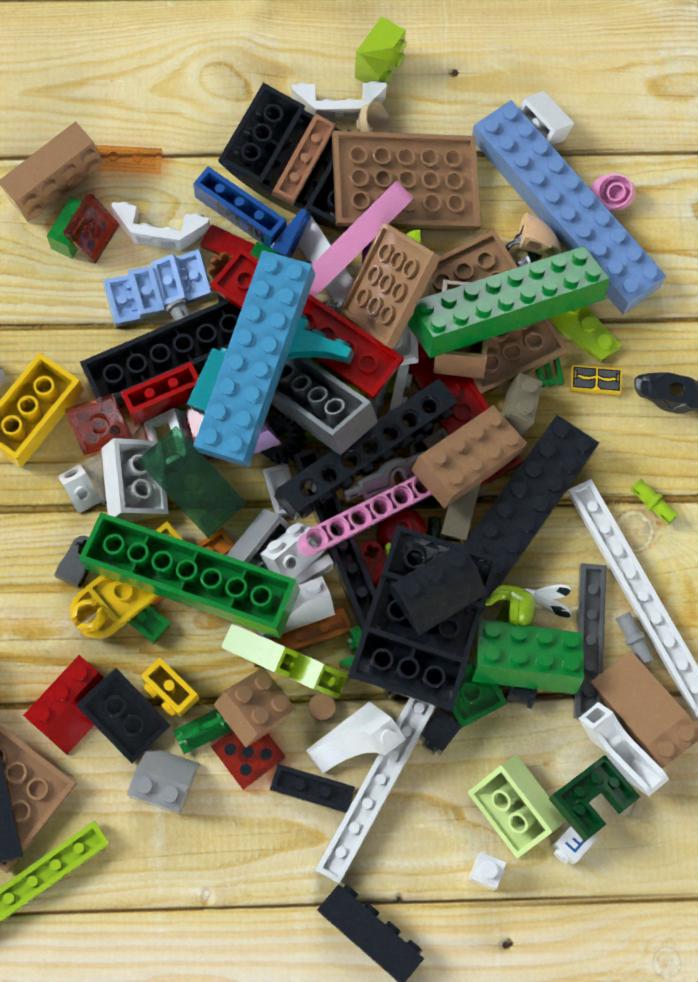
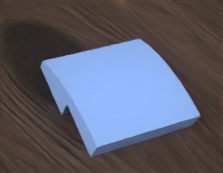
M200 249L178 257L171 254L151 262L164 307L180 298L185 299L187 303L214 296L213 290L210 287L211 282L203 253Z
M152 266L128 270V275L103 280L115 328L143 321L165 311Z

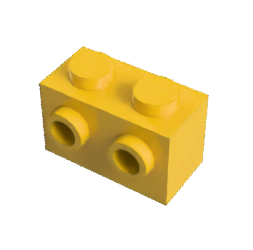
M160 657L140 676L145 683L142 688L152 698L157 695L164 702L161 705L162 708L172 717L177 714L182 718L200 700L198 694Z

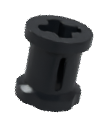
M509 686L506 701L525 704L527 708L532 709L537 690Z

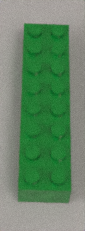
M582 246L419 299L407 325L428 356L433 358L605 300L610 278L588 250Z
M100 512L79 557V561L88 571L277 638H281L300 592L296 579Z

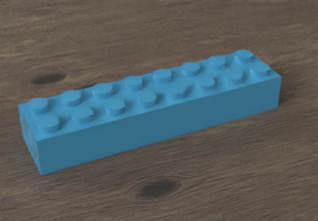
M262 250L193 445L199 453L249 468L316 275L312 264Z

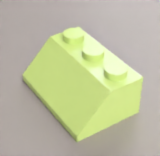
M517 754L467 792L516 858H519L566 821Z

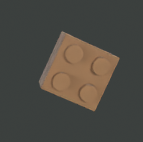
M264 667L225 690L214 704L215 708L245 747H248L283 724L296 710Z

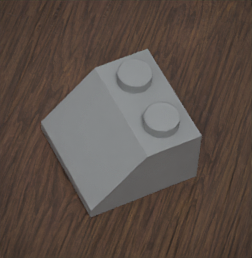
M149 747L136 768L127 795L137 801L181 815L199 763Z

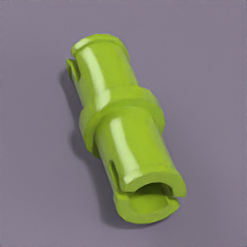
M643 479L637 481L630 489L631 492L646 504L645 508L648 511L652 510L667 526L679 515L663 500V496L660 493L656 494Z

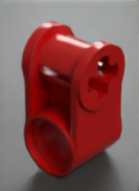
M367 541L361 546L360 553L376 590L387 556L378 542ZM367 550H369L371 553L376 552L375 558L373 560L370 556L365 557Z

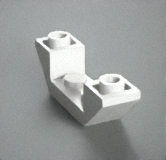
M377 81L363 83L362 100L351 98L336 101L331 99L316 101L315 84L308 83L291 84V97L304 104V110L312 115L316 113L329 121H357L360 111L365 104L373 101L382 103L386 99L387 83Z
M112 202L114 218L135 244L182 251L204 237L210 228L209 218L197 213L192 215L185 214L181 231L172 227L157 228L147 223L139 225L137 206L128 202Z

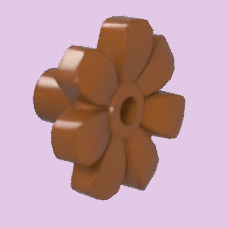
M221 252L220 256H215L210 260L213 266L208 268V273L213 279L222 271L233 255L229 257L227 252Z

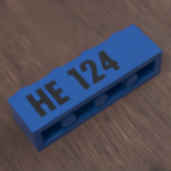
M209 166L193 183L195 198L269 248L286 228L285 218Z

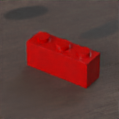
M192 362L121 392L125 406L135 426L188 402L199 378Z

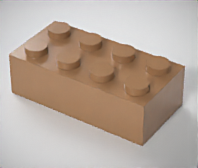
M75 121L0 179V186L10 202L28 222L32 218L40 216L43 210L50 204L58 202L68 190L76 188L86 176L98 171L103 161L93 140Z
M493 405L421 454L411 471L445 509L517 458L527 442Z

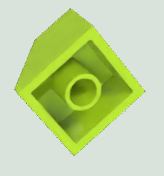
M381 17L356 51L355 78L364 83L377 81L388 84L395 67H400L405 59L406 30Z

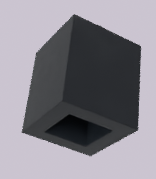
M440 710L419 738L423 741L421 745L434 755L437 752L441 755L462 726Z

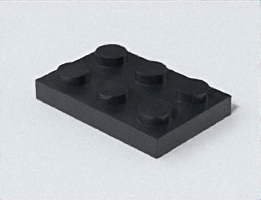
M116 667L76 704V707L131 764L171 726Z

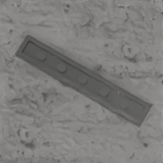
M585 563L579 565L577 632L583 633L584 680L577 694H574L573 719L581 717L598 702L602 704L601 697L590 684V681L603 672L607 565Z

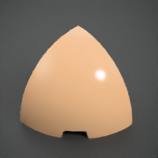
M525 213L521 219L518 233L522 234L519 249L538 253V261L561 254L560 243L553 230L540 218Z

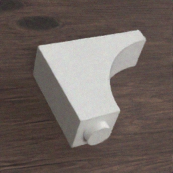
M369 701L306 751L324 774L340 762L360 754L379 753L385 756L406 740L394 720Z

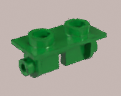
M217 709L173 730L183 754L189 753L233 731Z

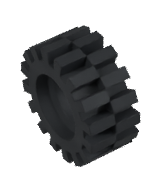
M279 414L278 418L275 416L270 417L271 422L269 424L277 437L283 432H288L287 439L279 447L274 446L260 452L277 464H281V462L288 464V459L293 461V455L301 452L299 450L300 447L305 448L306 444L302 441L306 440V435L303 434L305 431L300 425L286 415L284 417L282 414Z

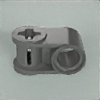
M88 536L75 538L55 572L56 578L78 589L83 585L89 573L79 561L81 555L79 549L85 547Z

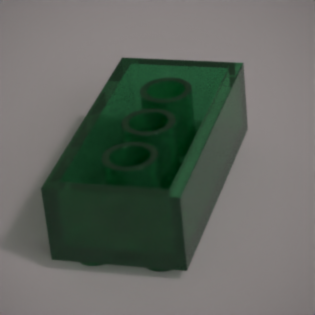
M177 426L171 429L137 460L139 465L206 538H209L246 504L243 498L203 454L198 452L193 443Z

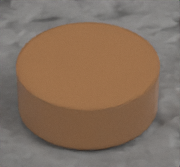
M320 693L310 700L309 712L315 720L327 721L335 713V701L331 696Z

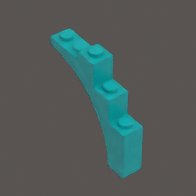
M304 314L301 315L286 361L315 357L333 359L347 364L351 363L354 354L349 347L350 344L341 339H336L335 341L327 339L326 335L318 330L312 329L310 332L311 326L307 317ZM212 348L187 402V405L193 411L205 414L227 349L221 348L219 351Z

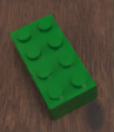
M479 620L472 643L471 681L577 694L584 680L583 633Z

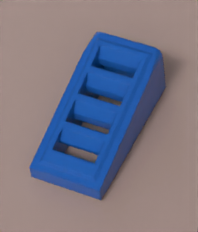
M301 209L274 241L270 249L285 256L293 257L312 216L311 212Z

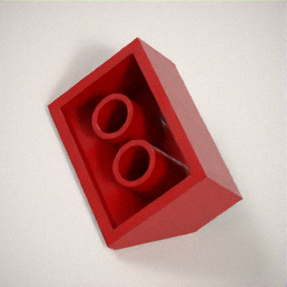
M78 655L23 716L68 755L94 726L76 707V704L104 676Z

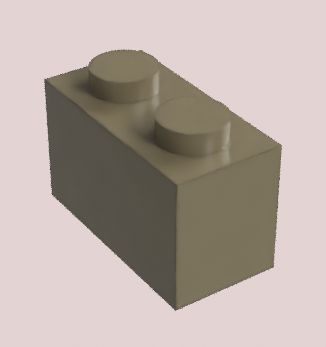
M519 373L509 384L502 410L504 418L520 436L534 424L543 381L523 373Z

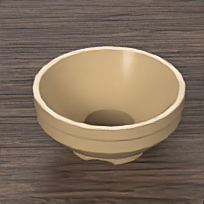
M377 101L365 104L360 111L356 123L357 130L359 132L392 133L391 120L386 108Z

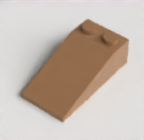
M443 280L442 292L468 284L469 282ZM488 339L436 356L433 373L483 379L487 361Z
M632 651L590 681V684L607 707L615 714L627 734L660 768H664L698 741V727L690 716Z

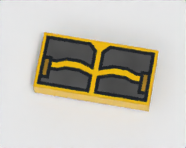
M572 365L570 391L608 395L621 394L622 369Z

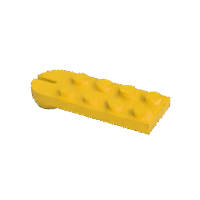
M165 522L155 530L183 540L168 522ZM100 575L73 598L69 611L70 618L74 626L85 637L93 640L105 639L113 635L157 599L159 595ZM92 614H97L90 622L83 623Z

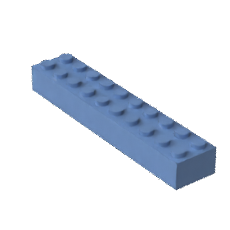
M512 100L474 125L472 136H475L476 146L533 212L553 230L559 242L566 250L570 251L584 246L608 275L610 280L606 296L623 315L661 287L666 278L663 271Z

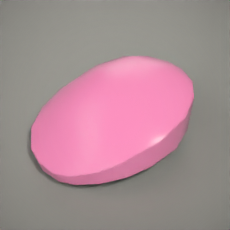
M621 174L602 176L590 187V190L609 211H618L628 207L636 196L634 184L630 179Z

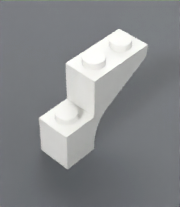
M598 702L578 718L589 739L607 753L610 761L628 782L648 797L669 780L666 773L626 733L615 714Z

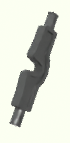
M421 451L405 459L393 458L388 460L376 472L356 481L357 486L343 492L345 499L350 501L358 496L367 499L393 488L394 474L396 472L399 480L402 482L415 477L416 475L411 469L418 457L426 451Z

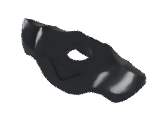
M668 372L647 373L635 377L634 386L636 393L640 397L652 401L658 408L671 413L698 411L697 380ZM679 384L683 388V394L681 396L672 395L669 391L670 385Z

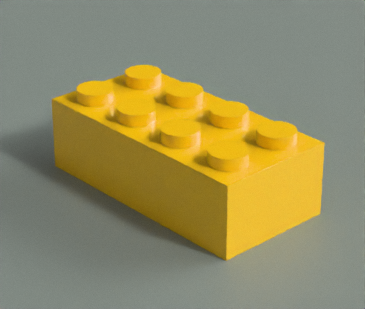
M40 352L0 400V454L20 468L29 460L84 391L78 378Z

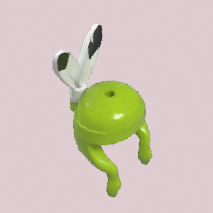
M559 584L532 590L502 585L491 594L490 598H487L485 605L490 606L499 600H505L494 621L530 626L536 613V602L560 617H571L572 613L568 607L555 600L566 597L570 594L571 588L567 585Z

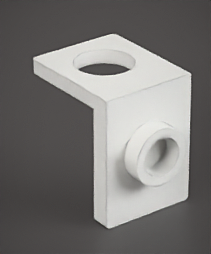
M81 464L58 475L78 513L101 502Z

